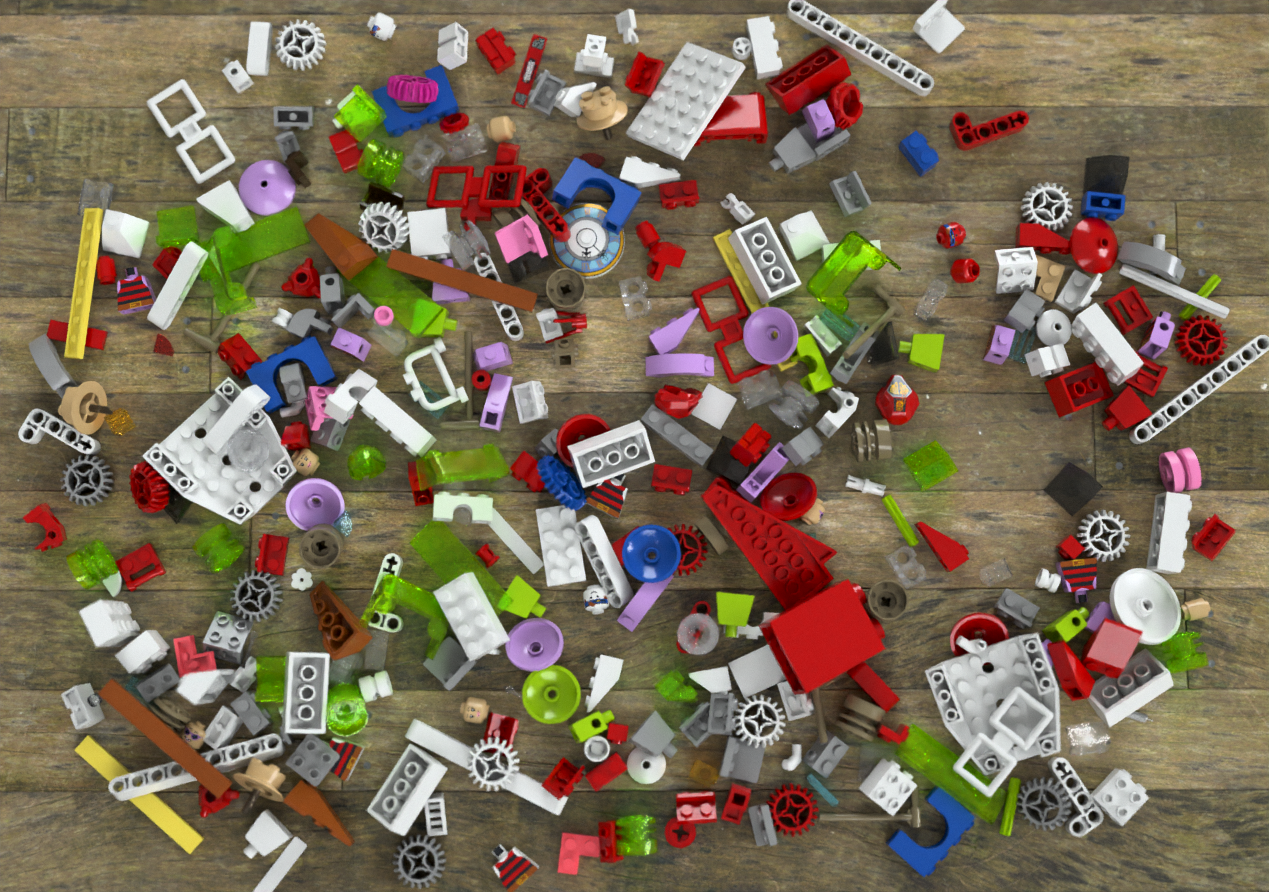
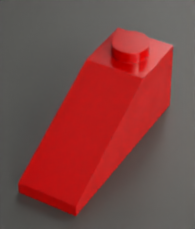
M302 421L292 422L291 426H286L281 438V445L291 451L302 450L303 448L311 449L308 426L302 424Z
M921 521L914 524L946 572H951L969 560L967 556L969 552L963 544L960 545L955 540Z

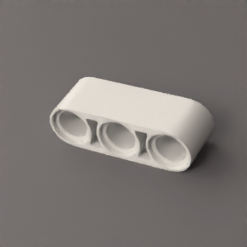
M252 21L250 24L246 66L248 75H268L272 41V24L269 22Z

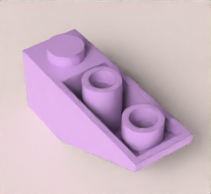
M690 308L683 313L684 316L677 319L675 317L669 320L664 328L658 327L650 332L649 341L658 355L669 354L678 348L699 314V308Z
M494 373L480 422L481 429L500 433L513 377Z

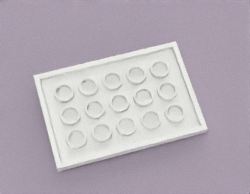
M686 42L626 134L632 139L684 161L746 68L745 65L739 61Z

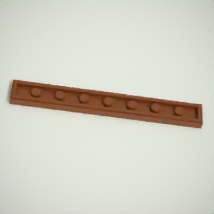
M392 249L386 266L401 273L533 313L538 298L537 293Z
M113 678L98 693L99 696L218 799L233 783Z

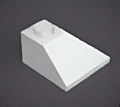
M106 209L102 224V250L140 259L149 222L125 213Z
M812 211L798 214L780 223L779 231L796 261L821 249L823 244H830Z

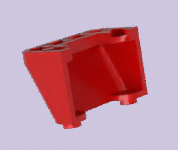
M752 92L749 95L726 96L694 146H700V142L705 140L706 143H710L711 140L748 139V142H751L752 138L756 140V144H766L768 128L764 96L760 95L759 92Z

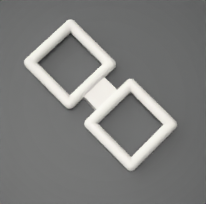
M182 79L147 101L148 107L166 135L173 137L180 132L185 139V142L176 147V151L197 183L200 184L235 162V157L215 126L210 125L204 130L200 129L197 121L205 117L206 112L185 80ZM182 89L197 113L171 128L156 104ZM212 135L226 159L200 174L185 150L207 136Z
M1018 686L1014 687L989 719V723L998 732L992 740L983 733H979L953 765V770L984 795L991 797L1017 764V760L1008 751L1014 744L1023 750H1028L1052 720L1054 714ZM1018 696L1043 715V718L1025 741L999 722L1000 718ZM981 743L1007 762L989 787L963 768Z

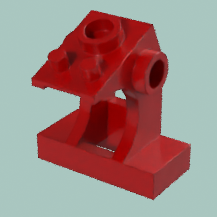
M47 503L38 505L23 517L27 524L39 523L46 530L44 541L35 547V550L41 548L42 552L48 550V546H51V549L62 546V542L67 540L64 526L50 511L51 508Z

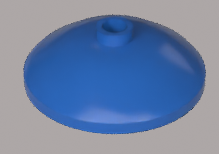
M644 525L635 529L626 538L622 549V559L627 571L634 578L645 583H658L669 578L678 568L681 558V550L677 538L668 529L659 525ZM654 553L655 558L649 559L648 555Z

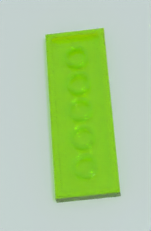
M296 206L256 221L245 231L237 232L232 230L197 243L198 246L209 253L200 270L203 282L311 243L298 207Z
M379 256L351 280H348L337 269L341 276L379 307H389L393 312L394 319L418 339L444 310L399 272L387 268V263Z
M431 520L409 542L445 584H448L464 573L473 572L497 617L513 602L512 598L443 521Z
M912 724L908 729V732H910L908 738L904 743L901 741L894 754L987 823L993 824L1008 793L998 787L991 797L984 795L953 770V765L960 757L915 724ZM965 763L963 766L965 770L987 787L992 783L991 780L968 763Z

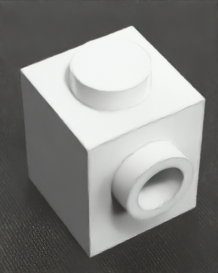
M238 60L229 62L222 70L238 94L254 84Z

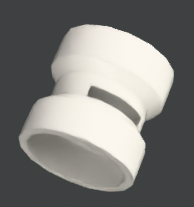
M1042 568L1036 578L1035 586L1039 588L1045 587L1049 592L1055 593L1060 584L1061 575L1056 573L1050 574L1048 570Z

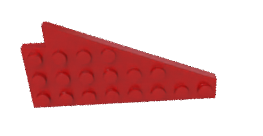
M714 484L701 495L706 505L784 610L814 595L834 579L824 563L837 554V551L717 484Z

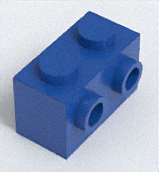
M916 130L902 140L898 148L921 177L934 168L939 159L936 151L930 149L926 144V138Z
M1087 191L1082 196L1080 215H1084L1086 218L1103 217L1107 221H1116L1124 214L1126 195Z

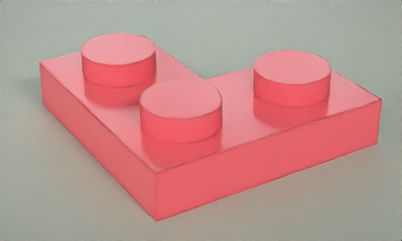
M194 635L173 639L179 678L192 673L217 670L214 651L197 654Z
M562 832L557 873L577 875L579 855L599 857V836Z

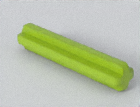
M1215 274L1212 275L1197 292V295L1207 298L1221 282L1220 277ZM1188 303L1179 313V318L1183 321L1188 320L1198 307Z
M887 495L882 498L884 506L908 545L913 547L918 544L919 540L893 497Z
M1014 777L1010 778L999 831L1000 834L1005 836L1011 835L1021 786V780Z

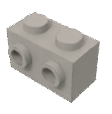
M314 106L273 107L274 126H279V129L288 130L291 129V126H298L300 130H309L310 126H314Z
M247 691L230 704L251 733L256 735L274 721L271 719V713L259 703V697L254 692Z

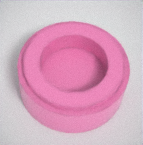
M380 306L375 310L374 319L378 325L388 326L392 323L394 315L389 307Z

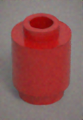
M648 220L635 227L636 235L645 249H650L661 240L653 224L649 223Z
M100 256L96 262L97 280L100 281L101 285L116 283L115 261L110 256Z
M477 370L473 373L471 381L477 390L486 391L490 388L492 379L487 371ZM484 377L483 382H478L479 378Z

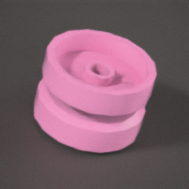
M1191 448L1178 449L1176 454L1173 451L1160 454L1159 471L1167 492L1180 493L1184 488L1186 490H1194L1201 486L1199 462Z

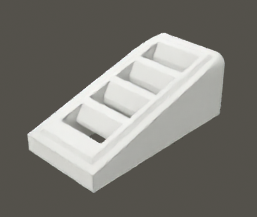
M432 793L424 805L427 834L429 837L447 835L444 793ZM431 809H441V811L430 812ZM433 817H441V818H442V819H438V820H430V818H433ZM440 824H442V827H441V828H432V829H431V826H432V825H440Z

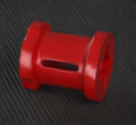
M488 544L482 546L475 553L486 564L485 567L487 569L500 559L499 555L496 556Z

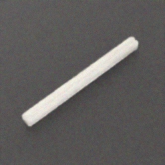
M1123 264L1120 269V274L1223 319L1229 313L1230 309L1130 265Z

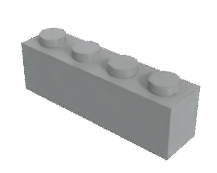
M653 404L641 418V423L701 468L714 451Z

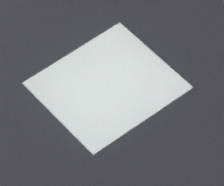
M708 383L702 393L703 398L698 401L699 404L691 414L720 430L737 399Z

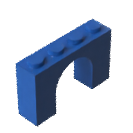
M442 65L424 71L427 79L437 82L439 90L436 101L431 102L425 110L419 113H408L400 109L395 99L387 94V86L371 91L389 137H400L406 131H416L422 125L427 123L434 124L440 118L460 111Z
M575 157L554 189L552 201L569 209L577 194L583 189L594 187L605 191L610 196L612 205L604 217L602 227L619 235L637 206L642 192L633 186L623 183L620 179L606 174L603 170L589 165L586 161Z
M315 336L303 338L300 344L296 346L290 345L284 349V352L278 355L277 353L267 357V361L254 363L251 365V369L246 371L252 384L258 385L271 397L264 406L269 414L287 406L277 385L278 372L280 367H283L285 364L292 361H300L307 364L318 386L321 387L338 379L319 340Z
M938 784L935 785L924 799L942 815L945 821V833L942 839L932 846H920L898 828L886 842L889 847L923 877L929 876L936 868L934 865L939 860L945 859L949 853L947 850L952 845L958 844L962 838L960 835L965 830L968 831L974 825L973 820L975 819L966 808Z

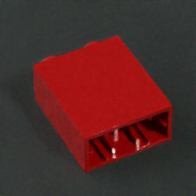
M849 579L836 582L758 625L794 695L806 694L885 649L881 641L885 638L884 629L876 618L869 619L863 607L867 599L864 591L857 583L851 584Z

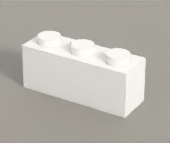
M769 16L747 20L746 30L748 40L751 42V55L756 79L778 76L780 69H782V61L780 57H777L776 51H779L777 39L774 40L773 33H775L774 23L770 22Z

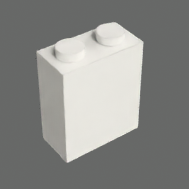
M446 209L407 212L411 254L427 260L436 258L437 261L452 257Z

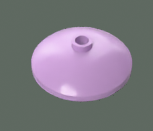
M262 160L249 166L242 174L239 182V194L245 206L253 213L262 216L276 215L287 209L292 203L296 192V184L288 173L289 169L273 160ZM263 182H268L266 187H262Z
M764 307L758 309L746 321L743 332L744 344L749 354L757 361L770 365L781 363L787 360L796 349L798 343L796 323L786 311L780 308ZM775 331H776L777 334H778V337H777V338L774 337V332H775Z
M310 478L300 481L291 488L287 495V515L297 527L305 531L321 523L335 526L341 520L344 513L345 503L342 493L334 484L324 479Z
M531 618L518 623L508 634L510 641L505 643L509 660L516 667L526 671H539L551 666L558 660L564 647L563 636L558 626L543 618Z

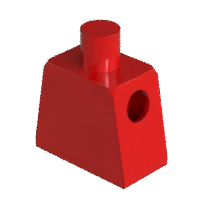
M1127 386L1104 409L1109 417L1102 422V425L1108 431L1115 426L1122 431L1149 417L1152 413L1133 389Z

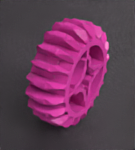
M394 75L388 79L387 94L399 101L431 103L437 99L438 84L426 77Z

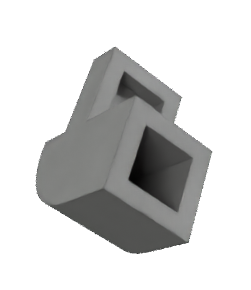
M303 309L292 317L286 330L303 339L310 335L313 328L331 335L333 327L329 325L330 321L322 317L318 320L320 313L317 310Z
M298 362L280 367V378L284 385L288 403L308 399L304 385L306 380L302 364Z

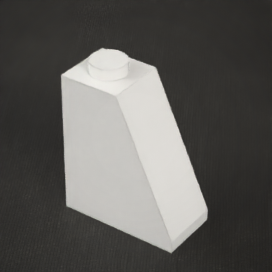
M230 180L197 198L198 203L204 210L237 232L245 231L254 224L251 215Z

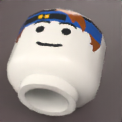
M377 13L375 17H370L367 27H370L369 33L371 36L386 41L388 38L391 39L396 25L393 18Z
M601 585L588 586L587 590L583 592L585 609L592 611V614H602L604 609L609 607L607 593Z

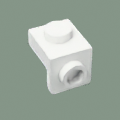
M546 308L536 313L545 341L563 335L561 324L553 322L554 319H559L554 308Z

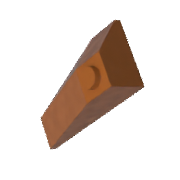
M319 213L304 225L348 280H351L378 258L367 242Z
M322 580L309 594L314 614L318 617L319 631L323 635V647L333 660L336 661L360 652L373 638L364 624L325 581Z
M302 779L283 800V802L302 816L310 815L314 824L323 828L325 826L328 827V832L349 847L355 842L322 792L306 779Z

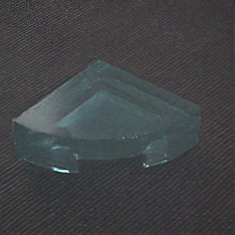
M347 510L333 522V526L346 537L350 535L352 530V518Z

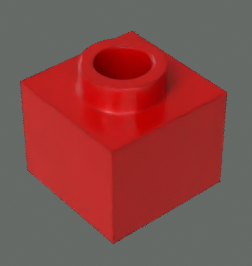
M1072 535L1066 536L1056 546L1059 549V555L1065 560H1074L1085 549Z
M609 723L607 739H611L610 743L622 745V741L626 742L629 725Z

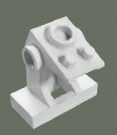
M587 35L585 50L581 49L580 53L577 52L574 73L606 78L612 77L614 58L607 57L608 53H604L606 37Z
M840 387L832 388L827 394L836 402L838 407L837 413L828 411L815 425L828 438L853 414L859 400L853 393L841 391Z

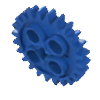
M549 455L544 456L538 461V474L542 477L540 480L545 482L544 486L549 490L550 494L553 493L555 499H559L560 504L564 503L566 508L569 507L575 511L585 505L587 502L586 492L582 489L575 473L570 472V468H566L564 462L560 463L558 458L555 459L554 456L550 457Z

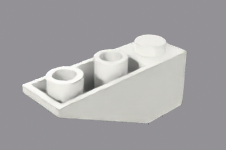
M631 156V158L626 157L619 179L629 186L642 188L678 182L680 174L673 168L664 169L657 163L649 162L648 164L642 162L638 157Z
M602 654L600 658L596 657L593 669H597L595 677L591 676L589 688H592L591 696L587 695L584 707L588 708L587 712L590 713L619 680L623 664L622 659Z

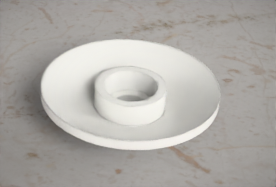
M1048 310L1038 317L1036 333L1042 343L1051 347L1062 343L1064 345L1070 339L1072 326L1069 318L1063 312Z
M636 747L627 759L628 772L639 783H654L665 772V757L662 752L659 756L653 757ZM645 761L650 763V767L647 769L643 767V762Z

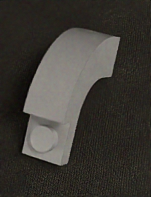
M1124 241L1117 258L1122 263L1132 267L1155 272L1171 284L1178 286L1186 269L1181 265L1182 261L1174 255L1161 249L1135 242Z
M864 322L858 330V332L856 333V335L854 336V338L852 339V341L850 342V344L848 345V347L851 346L870 327V325ZM877 330L848 359L842 355L830 374L836 380L847 384L880 332Z
M46 334L29 343V349L37 367L51 388L56 390L62 399L68 387H79L63 366L58 357L57 348Z

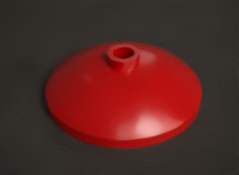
M1095 217L1086 218L1078 222L1070 236L1072 257L1082 270L1090 274H1101L1111 269L1117 260L1118 241L1110 225L1102 219Z
M576 415L568 419L559 429L556 437L557 453L565 464L574 468L567 446L611 430L607 423L596 415ZM580 435H584L583 439H578Z
M794 472L780 475L770 481L764 488L760 499L761 507L764 511L782 521L799 518L813 507L817 499V487L809 476L802 473Z
M973 613L961 618L953 626L950 633V646L952 652L957 657L969 653L956 644L959 636H963L967 640L982 639L986 642L987 646L1009 639V634L1004 623L996 616L987 613Z

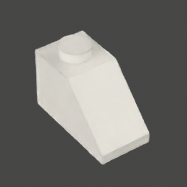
M594 82L584 83L560 90L556 95L554 106L570 117H579L582 112L579 106V102L582 99L581 95L587 91L593 92L597 84Z
M727 666L688 673L691 679L711 693L726 695L728 694L727 690H732Z

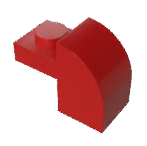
M479 198L470 200L468 206L462 208L460 213L461 220L468 221L464 222V234H467L469 239H477V221H492V208L479 207Z
M671 242L655 244L647 253L652 259V262L647 267V275L652 280L660 282L666 264L680 268L686 250L680 245Z
M734 783L731 784L721 819L740 825L743 813L746 811L750 799V788Z

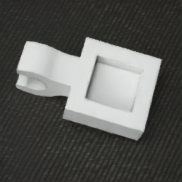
M627 9L615 15L618 33L623 34L624 43L628 44L631 42V45L638 43V37L633 29L637 28L634 10Z
M732 193L726 196L730 203L726 199L721 202L724 208L731 209L729 212L742 225L755 215L743 201L739 202Z
M252 656L249 657L245 668L240 666L228 680V683L245 693L255 681L256 677L253 674L261 667V664Z

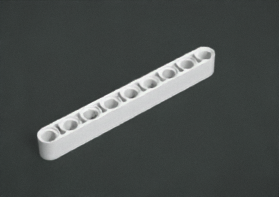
M789 1L787 16L791 20L917 95L926 96L930 93L934 80L929 74L806 1ZM796 6L800 8V11L795 12L791 8ZM814 16L816 20L810 21L807 17ZM828 25L832 30L827 31L823 26ZM846 35L848 40H842L839 36ZM861 44L864 49L859 50L855 45ZM878 54L880 59L876 60L871 55ZM893 63L896 69H890L888 64ZM904 73H910L912 78H906ZM920 83H926L928 88H922Z
M1260 335L1250 340L1134 427L1129 433L1130 440L1135 444H1141L1150 440L1269 350V337ZM1257 341L1262 342L1263 349L1258 347ZM1243 352L1247 353L1248 360L1242 357ZM1228 363L1232 364L1233 371L1228 370ZM1213 374L1217 375L1218 383L1213 381ZM1198 385H1200L1203 388V394H1200L1198 392ZM1183 396L1188 399V405L1182 402ZM1168 407L1173 410V417L1168 415ZM1153 419H1156L1158 421V428H1155L1152 425ZM1138 430H1140V431L1143 432V434H1144L1143 439H1139V438H1138V436H1137V431H1138Z
M413 719L405 735L409 740L464 768L472 765L471 762L466 761L468 757H474L469 754V751L474 750L477 752L476 749L417 719ZM496 759L488 760L491 764L488 772L494 767L498 768ZM478 760V769L484 776L486 767ZM495 771L492 772L489 779L497 780L506 774ZM512 771L517 774V777L509 776L512 780L511 784L504 781L506 784L505 789L556 815L561 814L568 799L565 795L560 800L556 799L541 786V782L519 771Z
M269 734L205 752L201 755L212 765L217 759H221L218 764L213 766L221 773L248 766L252 758L263 762L282 756L285 752V744L277 734ZM274 743H278L277 747L271 748ZM259 748L257 753L252 754L254 749ZM240 754L238 758L233 759L234 755ZM176 761L116 777L110 781L108 788L116 799L124 801L192 782L196 779ZM182 770L179 775L175 776L177 771ZM163 775L160 780L156 781L158 776ZM143 781L140 786L136 787L138 782ZM121 786H124L121 791L117 792Z

